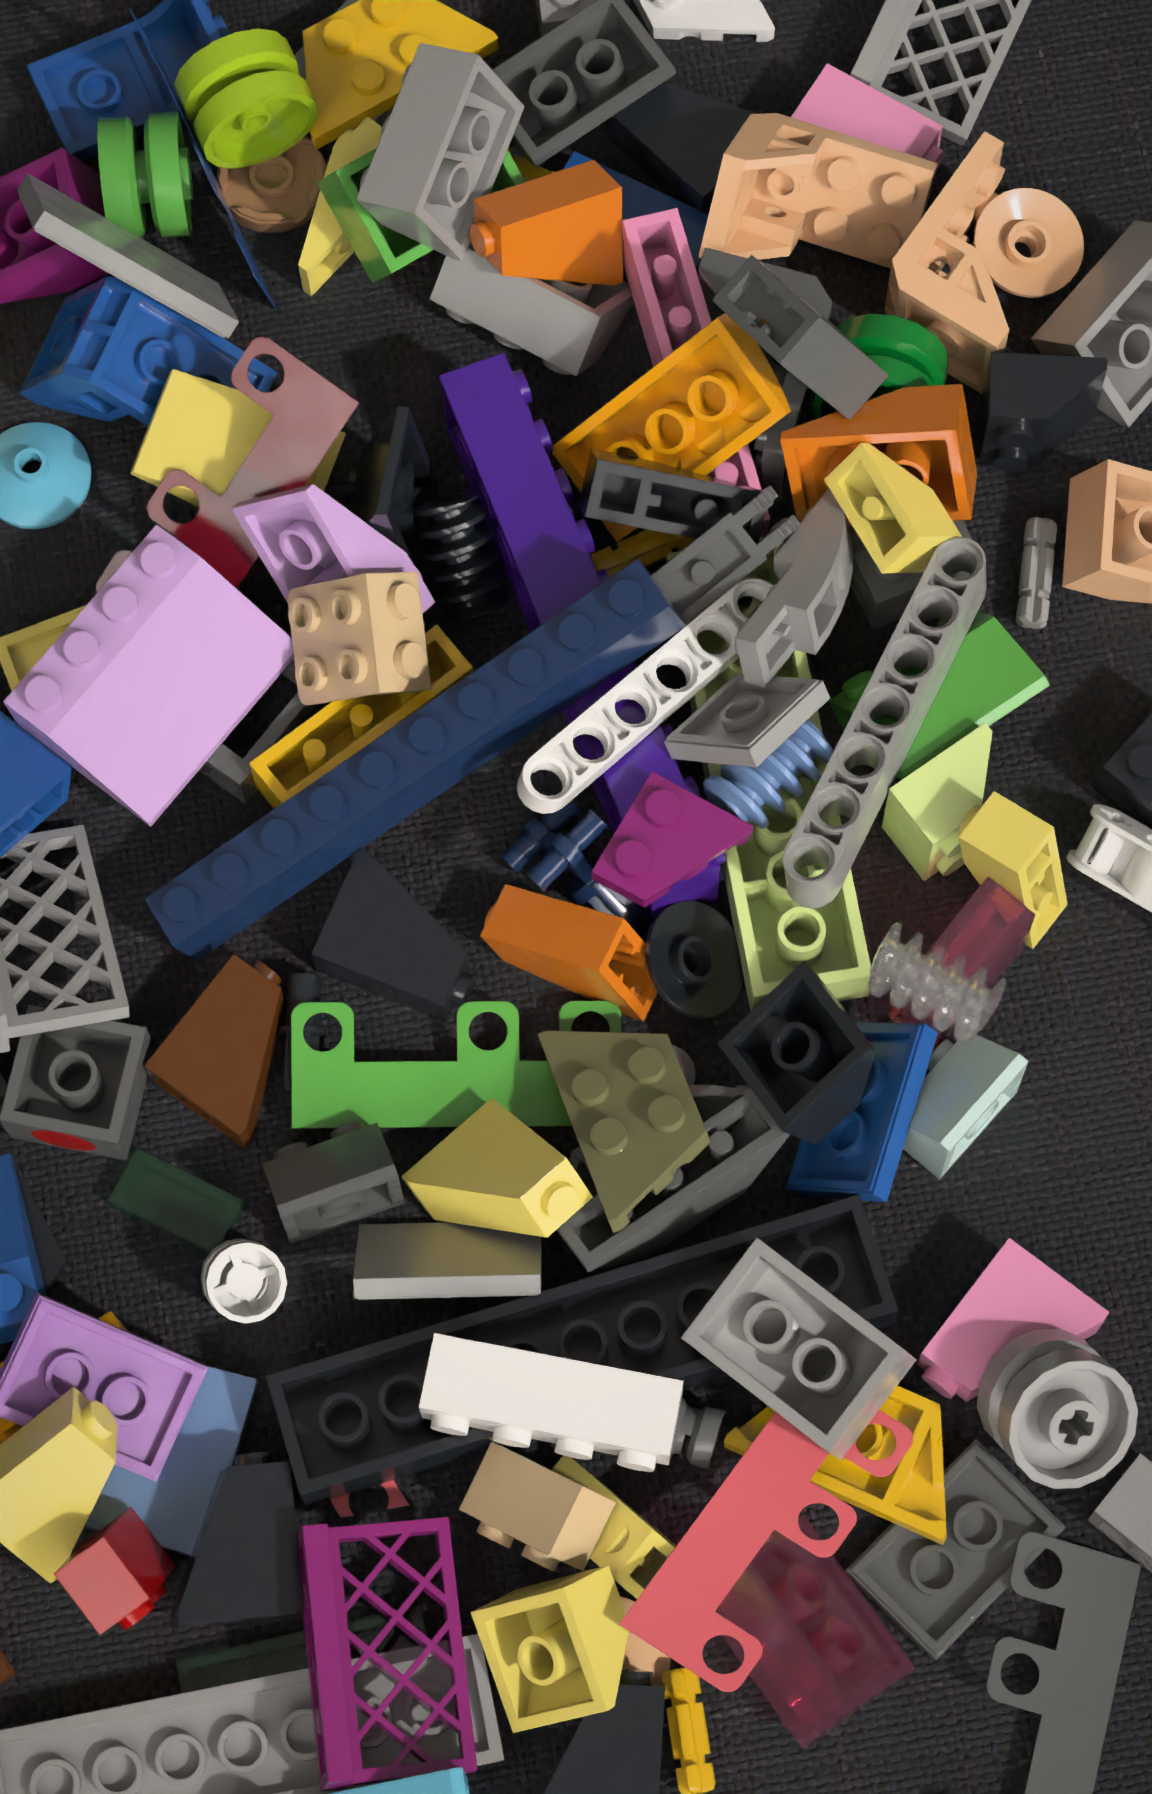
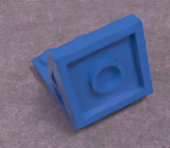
M106 276L64 299L19 394L37 405L107 422H113L126 415H130L146 426H149L172 369L236 389L232 383L231 374L245 351L116 277ZM253 358L248 366V379L257 390L269 392L278 372Z

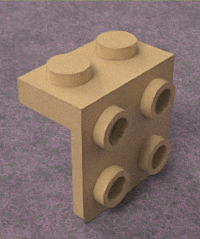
M418 572L364 573L296 587L289 591L287 598L288 617L291 627L298 696L302 704L318 705L370 695L415 693L431 690Z

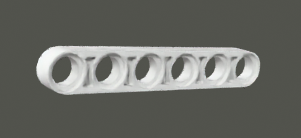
M748 578L737 583L532 755L525 763L517 783L518 796L523 804L532 811L542 814L554 813L562 809L736 661L739 655L735 650V637L740 626L749 620L740 612L737 602L740 598L748 596L755 597L763 602L773 585L758 578ZM706 630L719 633L726 640L727 651L715 655L707 653L698 644L697 634ZM668 664L677 666L685 674L687 685L681 689L667 688L658 680L656 669ZM624 699L636 701L645 710L646 720L639 724L625 723L616 714L615 703ZM583 734L592 735L600 740L605 753L599 759H585L575 751L573 739ZM538 770L552 771L561 780L562 791L551 796L540 794L531 784V774Z

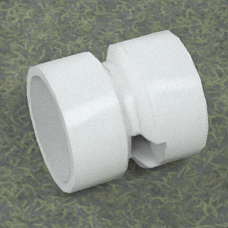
M242 1238L225 1241L214 1248L203 1263L200 1277L203 1293L211 1306L229 1320L241 1323L261 1321L274 1313L284 1299L287 1286L285 1268L277 1255L256 1241Z

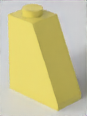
M493 1098L488 1100L401 1176L427 1214L434 1220L548 1238L593 1198L568 1159Z
M75 1387L68 1390L0 1444V1543L50 1584L57 1579L54 1573L70 1557L116 1462L118 1424L114 1416L105 1405L98 1401L91 1402Z

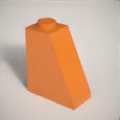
M595 160L473 199L474 224L470 226V239L473 248L480 257H485L502 276L610 286L623 283L622 187Z
M505 884L496 904L489 909L486 915L485 925L480 937L504 962L592 1001H608L618 1006L622 1014L644 1022L658 991L654 987L647 969L645 958L646 943L624 918Z

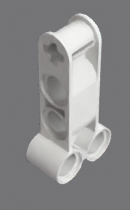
M1094 804L1090 810L1093 819L1077 850L1069 851L1066 859L1074 868L1152 912V829L1114 808Z

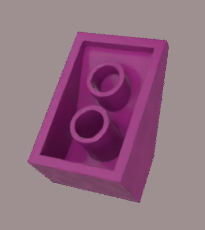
M63 148L0 177V304L70 292L109 274L34 231L18 195L17 189L28 173L105 217L100 174Z

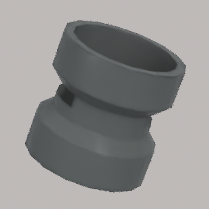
M682 1397L671 1455L675 1453L685 1456L690 1465L708 1470L725 1410L710 1405L700 1409L688 1406Z

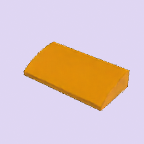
M725 313L713 320L553 445L552 453L580 492H582L591 448L646 459L708 475L790 413L791 409L778 379L758 343ZM601 520L616 542L637 528Z

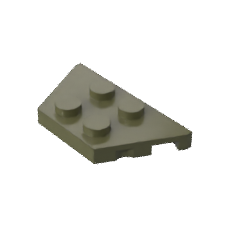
M577 1031L541 1032L538 1034L605 1214L613 1233L620 1231L630 1222L627 1214L650 1191L657 1196L673 1180L676 1170L683 1164L690 1163L710 1143L707 1131L668 1034Z

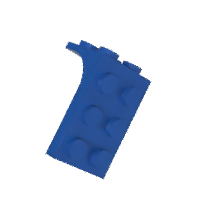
M163 0L151 12L138 19L150 38L175 93L174 82L178 72L190 57L211 42L230 35L220 14L212 16L207 2L211 0ZM135 21L27 65L30 78L63 148L81 161L98 155L97 124L100 117L127 115L136 126L138 138L144 136V124L149 113L178 111L181 121L184 120L167 82L153 60Z

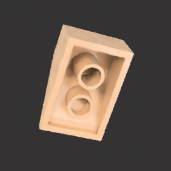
M1107 459L1070 478L1062 587L1109 600L1152 604V471Z

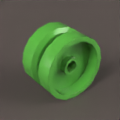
M179 112L149 113L144 124L145 150H140L136 126L127 115L100 117L97 124V142L105 217L142 239L147 225L146 204H150L155 229L163 238L191 236L192 170L188 147H185Z

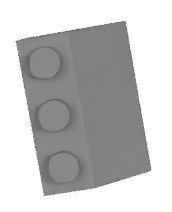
M419 43L412 63L408 65L404 72L402 88L391 115L386 118L383 124L381 140L370 167L363 173L360 191L356 200L382 225L452 259L463 261L471 242L470 226L474 224L473 199L490 194L525 106L478 54Z
M1137 220L1127 228L1031 338L1041 355L1108 358L1107 372L1097 408L1124 427H1130L1152 401V222Z
M472 242L468 246L463 261L455 260L448 256L445 257L430 300L445 307L446 313L453 319L467 324L476 323L493 332L494 338L499 343L513 349H525L542 358L543 364L550 370L564 375L573 374L575 376H578L598 361L634 304L629 283L625 281L610 286L502 276L485 257L482 258L476 253Z

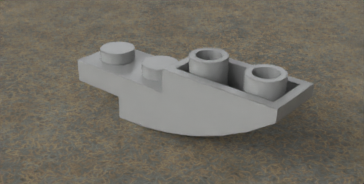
M829 488L816 505L807 511L801 526L777 549L774 556V572L778 576L779 582L770 588L766 599L751 618L740 626L737 632L735 650L739 655L745 683L766 688L794 650L816 655L830 635L841 614L849 592L853 572V547L847 516Z

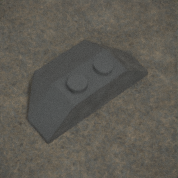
M688 1085L710 1143L690 1163L680 1166L676 1170L673 1180L657 1196L650 1191L627 1214L630 1222L620 1231L613 1233L581 1147L579 1146L571 1152L569 1162L593 1198L557 1229V1232L587 1272L644 1261L745 1193L790 1136V1134L780 1129L749 1085H737L736 1088L717 1085Z

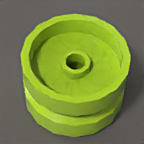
M257 28L239 31L211 42L190 57L180 68L174 82L176 94L187 118L194 122L195 135L206 160L217 167L236 169L260 164L277 157L298 144L313 128L318 117L316 101L306 80L299 75L298 64L287 39L273 30Z

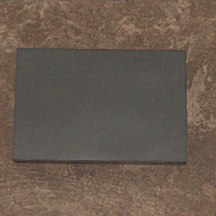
M977 1439L944 1470L947 1538L944 1544L941 1545L892 1523L845 1571L934 1662L1011 1585L1010 1576L1018 1541L1021 1536L1028 1532H1036L1057 1538L1066 1528ZM1038 1548L1030 1552L1025 1560L1024 1570L1046 1548Z

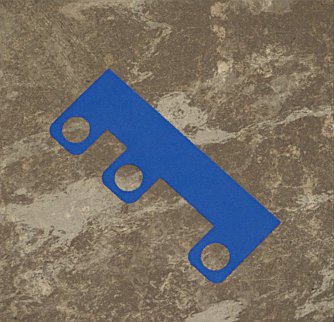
M129 8L138 29L139 27L141 29L140 34L153 60L162 72L196 144V147L195 145L193 146L204 170L206 168L209 176L207 172L206 175L237 232L236 234L234 231V234L251 271L277 310L150 38Z

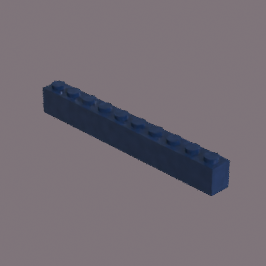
M639 559L635 560L146 897L145 901L171 945L188 956L200 960L356 853L358 849L375 840L686 626L655 578Z

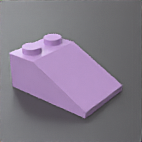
M314 484L238 502L231 508L286 601L289 591L296 587L364 573L418 572L422 613L435 603L423 582L421 573L404 550Z

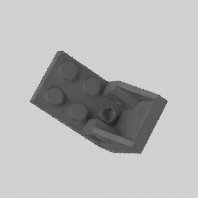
M705 247L699 265L698 278L712 322L717 317L725 314L712 301L713 298L748 258ZM761 262L830 321L832 301L816 276ZM759 345L778 379L791 412L756 438L754 450H757L754 466L757 475H761V489L764 490L771 486L778 494L775 501L782 502L788 482V474L780 441L781 432L806 423L814 391L785 367L776 364L772 360L771 355Z

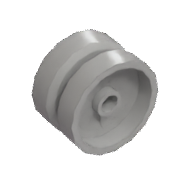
M1060 1328L1034 1329L1011 1339L991 1358L979 1381L977 1409L984 1430L1032 1481L1050 1488H1080L1103 1478L1124 1458L1135 1437L1138 1408L1131 1386L1082 1337Z

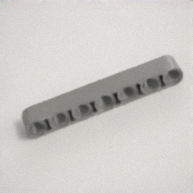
M950 538L942 542L934 551L785 847L783 866L787 892L791 899L802 907L811 909L823 907L832 902L839 893L889 792V788H891L985 598L987 590L985 553L978 543L969 538ZM957 571H964L971 574L968 577L961 579L952 578L948 576L949 574ZM931 619H941L948 622L939 627H930L923 624ZM908 667H916L923 670L922 673L915 676H905L899 673ZM882 716H893L899 719L893 725L887 726L878 725L874 722ZM859 765H867L875 769L870 774L863 776L853 775L849 772L850 769ZM833 815H844L850 818L849 822L841 826H830L824 823L825 819ZM809 865H817L825 869L822 874L816 877H805L798 873L800 869Z

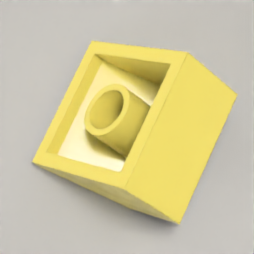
M609 1565L516 1589L471 1612L513 1733L605 1712L615 1707L629 1631L619 1625L626 1612Z

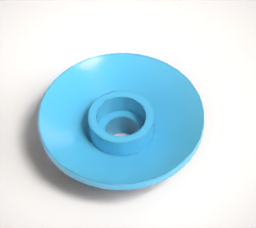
M44 422L20 424L1 433L0 520L18 528L42 529L59 524L73 515L85 501L92 480L91 463L82 443L66 429ZM39 461L42 463L40 469L35 473H25L22 471V467L29 462Z

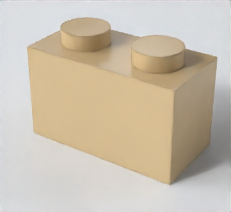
M491 1442L459 1510L481 1521L477 1528V1533L507 1548L511 1547L514 1538L525 1543L526 1545L521 1556L555 1572L560 1561L583 1571L616 1502L495 1442Z

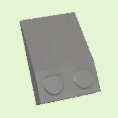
M758 1238L755 1239L681 1337L820 1447L842 1460L916 1361L902 1347Z

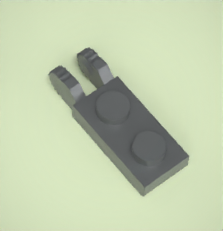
M771 486L761 491L736 513H727L651 574L685 625L766 561L767 557L765 555L801 526L797 518L791 515L777 522L770 529V532L757 543L748 535L742 526L756 514L760 515L767 510L778 497V494Z

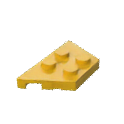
M358 0L303 30L306 82L318 109V117L313 128L310 130L313 146L317 150L339 138L346 130L357 128L367 116L373 119L393 108L402 88L404 72L408 65L412 63L419 43L478 54L481 58H484L499 49L497 35L494 31L437 0Z
M897 1386L879 1410L908 1427L913 1434V1443L894 1471L888 1476L877 1477L845 1457L840 1460L829 1453L810 1481L838 1499L943 1545L947 1538L941 1407L940 1404ZM767 1405L764 1410L740 1429L737 1427L732 1429L725 1437V1448L744 1455L775 1411ZM870 1424L866 1426L857 1438L856 1446L859 1452L866 1458L883 1460L894 1452L896 1440L893 1433L887 1427L879 1424Z

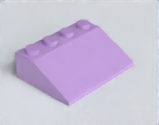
M156 524L3 703L18 725L151 827L294 659L292 638L204 559Z

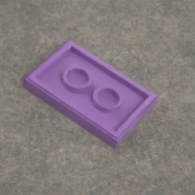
M36 1292L0 1370V1417L24 1426L68 1390L75 1387L91 1402L98 1401L105 1405L114 1416L118 1424L115 1465L156 1482L208 1367L201 1362Z

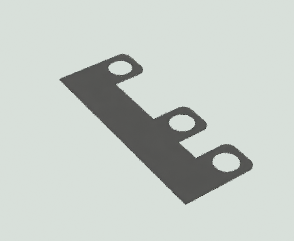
M1036 1532L1025 1533L1019 1539L1010 1583L1012 1589L1020 1596L1065 1609L1056 1650L1013 1637L1000 1639L994 1648L987 1680V1691L990 1697L997 1702L1041 1714L1024 1794H1093L1142 1564ZM1038 1548L1050 1549L1059 1557L1062 1564L1060 1580L1056 1585L1048 1589H1040L1033 1586L1026 1578L1024 1572V1563L1027 1556ZM1015 1653H1023L1030 1656L1037 1664L1039 1670V1680L1036 1687L1024 1695L1010 1692L1004 1686L1001 1679L1003 1662L1007 1657Z

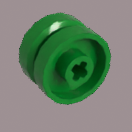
M866 314L848 318L835 326L889 375L868 400L904 387L945 385L948 371L947 350L936 335L920 324L895 315ZM814 392L811 403L813 420L838 412V410Z

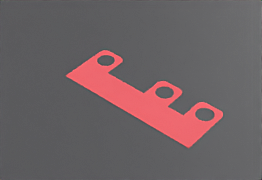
M878 1410L868 1425L879 1424L887 1427L893 1433L896 1440L894 1452L883 1460H871L859 1452L855 1441L844 1457L874 1476L885 1477L894 1471L911 1447L913 1434L908 1427ZM775 1412L619 1625L717 1689L724 1692L737 1690L761 1658L763 1649L757 1638L715 1612L774 1530L813 1555L826 1558L832 1556L838 1550L856 1524V1512L851 1506L810 1481L829 1453ZM814 1503H821L831 1507L839 1519L837 1532L826 1540H813L804 1535L798 1525V1517L803 1508ZM718 1635H727L735 1638L744 1650L742 1665L736 1671L729 1674H720L712 1671L703 1660L702 1652L704 1645L709 1639Z

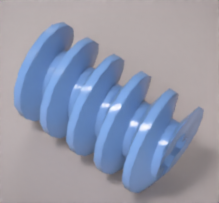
M807 720L758 767L722 764L720 772L722 777L709 776L703 782V790L711 804L745 822L749 820L764 829L769 825V822L762 807L767 805L775 811L782 813L786 809V805L779 792L784 789L795 797H800L804 791L796 776L801 773L808 779L816 782L821 775L814 760L819 758L828 764L834 750L821 731L811 721Z

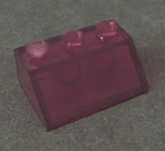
M805 1515L798 1518L799 1528L804 1535L813 1540H822ZM777 1531L771 1533L715 1611L760 1641L763 1649L762 1656L749 1673V1676L758 1685L778 1713L783 1725L793 1734L802 1748L807 1747L836 1728L915 1669L912 1662L834 1555L826 1558L817 1557ZM722 1635L740 1662L743 1663L744 1650L741 1644L733 1637Z

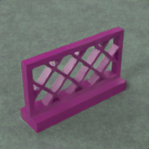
M449 1517L329 1528L328 1523L302 1526L297 1534L304 1607L302 1615L320 1792L346 1789L352 1785L388 1782L463 1767L465 1774L475 1773L478 1768ZM435 1534L438 1561L425 1577L395 1554L409 1536ZM398 1538L390 1549L379 1540ZM363 1541L383 1558L361 1583L341 1566L339 1543ZM388 1562L417 1585L398 1611H395L368 1588ZM438 1570L441 1591L430 1582ZM343 1582L355 1591L346 1603ZM422 1590L440 1604L444 1611L445 1623L432 1640L402 1616ZM360 1596L390 1620L369 1646L348 1629L346 1613ZM394 1625L424 1648L404 1675L374 1651ZM445 1633L448 1643V1654L437 1645ZM350 1645L362 1654L353 1667ZM429 1654L434 1656L451 1672L452 1687L439 1703L409 1680ZM367 1659L397 1683L376 1710L354 1691L353 1676ZM402 1688L431 1712L411 1739L381 1715ZM452 1697L454 1699L456 1718L444 1709ZM356 1708L369 1718L360 1730L358 1729ZM437 1717L458 1734L460 1759L436 1761L416 1744ZM375 1723L404 1748L389 1766L363 1769L360 1740ZM409 1752L422 1762L400 1765Z

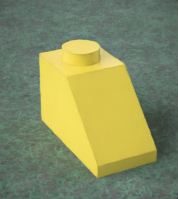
M860 443L824 479L882 574L922 573L925 571L934 551L942 542L950 538L962 537L933 489L869 443Z

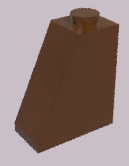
M233 954L144 1066L150 1080L246 1150L253 1141L286 1002L282 989L278 986L282 980L272 969L257 959H253L250 964H247Z

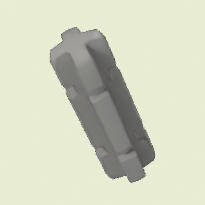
M1033 517L1026 522L1023 543L1025 547L1022 553L1018 592L1020 598L1017 603L1016 623L1023 628L1042 629L1047 624L1050 601L1047 599H1049L1051 593L1055 554L1053 549L1057 534V524L1052 519Z

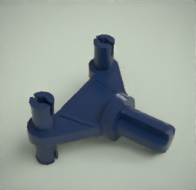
M572 801L554 813L542 814L539 819L532 815L522 825L526 832L500 855L501 858L518 873L543 847L548 853L529 872H526V875L542 891H545L567 869L574 878L568 885L566 894L576 905L587 902L594 910L624 918L634 930L644 917L643 909L637 903L594 881L591 871L599 858L588 863L581 853L605 829L607 830L608 826L592 810H589L566 836L560 832L555 835L580 812Z

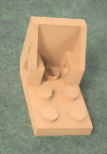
M779 113L750 114L723 154L698 258L702 259L705 247L749 258L752 255L757 260L790 256L797 242L802 240L891 268L893 257L924 216L938 163Z
M985 131L893 257L885 305V315H895L916 322L936 335L947 350V373L983 394L991 352H1005L1009 327L982 251L970 245V237L966 236L978 220L983 209L998 196L995 193V189L1005 172V168L1000 166L1004 142ZM945 264H948L951 269L949 274L941 271Z

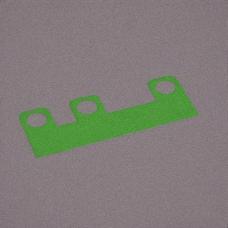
M570 1001L564 1004L560 1010L559 1031H571L572 1023L578 1015L593 1011L601 1014L607 1020L610 1032L622 1033L621 1011L617 1005L608 1001ZM306 1002L297 1005L292 1011V1128H339L353 1122H364L365 1127L378 1123L379 1128L459 1127L491 1098L495 1099L527 1126H572L548 1061H520L519 1013L517 1008L510 1002H466L458 1009L457 1061L354 1062V1014L347 1004L341 1002ZM493 1012L505 1021L507 1037L505 1042L497 1049L482 1050L472 1043L469 1037V1025L478 1014ZM328 1013L334 1016L341 1024V1040L335 1048L329 1051H316L309 1047L304 1039V1025L315 1014Z

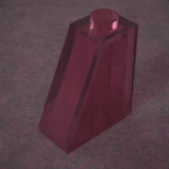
M988 876L891 997L887 1015L892 1019L890 1023H925L938 1032L933 1047L934 1051L1024 950L1036 914Z

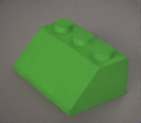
M980 611L977 612L896 776L897 778L904 779L982 724L992 725L1050 686L1046 676L994 616ZM940 619L937 626H943L948 622ZM908 667L899 673L905 676H915L922 673L923 670L916 667ZM872 671L859 673L847 680L842 686L843 692L828 701L843 731L873 674ZM882 716L874 722L878 725L887 726L893 725L899 719L893 716Z

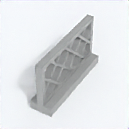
M885 0L850 76L943 126L942 137L964 146L1031 0H1018L1015 9L1011 0H959L957 4L937 10L932 0ZM921 4L924 13L915 16ZM999 4L1007 21V26L1004 29L985 34L976 10ZM964 14L974 37L950 44L941 20ZM929 24L939 48L914 54L906 33L910 29ZM999 42L995 52L993 53L990 44ZM900 48L903 58L894 61ZM979 48L987 68L986 72L964 79L955 55ZM944 59L953 82L929 89L919 65ZM908 69L918 93L901 97L881 86L888 74ZM978 87L974 97L972 98L969 89ZM958 93L966 112L961 125L940 116L934 100Z
M84 825L27 834L0 858H8L20 864L6 880L0 877V907L9 898L30 909L17 925L0 917V934L5 936L2 942L0 938V1053L10 1051L9 1038L130 1017L129 1004ZM75 847L77 857L65 870L43 860L52 850ZM32 871L54 882L41 898L19 887ZM80 873H82L83 879H81V878H79V877H77V876H78ZM66 889L88 899V902L76 915L54 905L55 901ZM42 916L65 927L52 943L29 932ZM92 917L94 924L88 922ZM77 934L99 944L98 949L87 961L64 950ZM18 944L41 955L28 971L5 960ZM53 962L76 972L63 989L40 978ZM103 962L105 970L99 968L103 964ZM90 979L111 990L112 999L88 1003L75 995ZM10 980L16 983L13 988L11 987ZM29 990L52 1001L42 1012L18 1016L16 1004Z

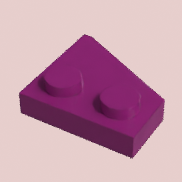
M651 772L591 871L592 879L645 908L667 894L675 883L680 880H689L708 868L710 861L735 845L741 847L749 842L753 835L754 826Z

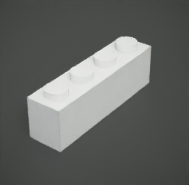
M434 1333L419 1410L422 1418L432 1420L430 1428L442 1433L466 1436L469 1427L494 1432L492 1440L504 1445L528 1448L530 1447L531 1439L555 1443L554 1452L563 1456L590 1460L592 1459L593 1451L617 1455V1464L619 1466L638 1471L653 1472L656 1463L669 1465L682 1398L683 1381Z

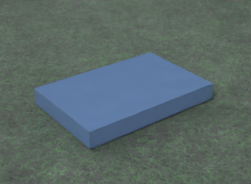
M208 1367L157 1481L155 1482L114 1464L91 1511L86 1528L97 1532L132 1506L164 1550L190 1557L219 1473L229 1466H235V1456L238 1455L258 1388V1380Z

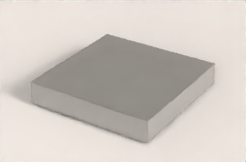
M735 674L675 729L664 743L671 759L758 767L830 699V696L822 680L774 676L767 687L764 688L745 683L743 674Z

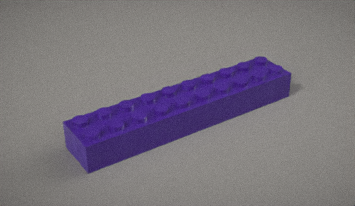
M501 353L439 375L445 428L471 490H479L482 493L476 499L483 500L488 504L489 513L483 520L490 523L494 529L492 542L498 549L499 559L531 633L608 580L609 575L605 569L595 570L590 554L595 551L590 530L584 518L574 520L569 504L574 501L569 480L563 468L553 470L548 454L553 451L552 442L544 421L541 418L535 421L532 419L528 403L532 402V396L527 380L521 369L512 372L505 353ZM635 661L565 708L562 712L567 724L572 723L637 668ZM624 699L615 703L616 714L625 723L639 724L646 720L645 710L636 701ZM670 723L662 726L659 725L592 782L613 835L651 772L701 798L693 777L690 775L682 778L677 759H671L664 741L674 731ZM583 734L574 738L581 757L594 760L604 755V747L596 737ZM725 853L710 861L708 868L689 880H680L671 886L667 894L645 908L643 907L650 926L655 917L664 908L681 901H697L710 906L717 903L718 884L724 880L721 863L726 862Z

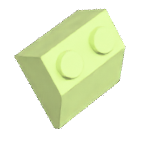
M986 723L889 788L882 828L923 881L938 871L943 876H947L964 864L958 831L966 814L974 806L982 807L993 732Z

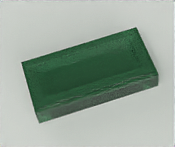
M136 1148L108 1200L112 1207L208 1254L227 1240L245 1206L242 1199Z

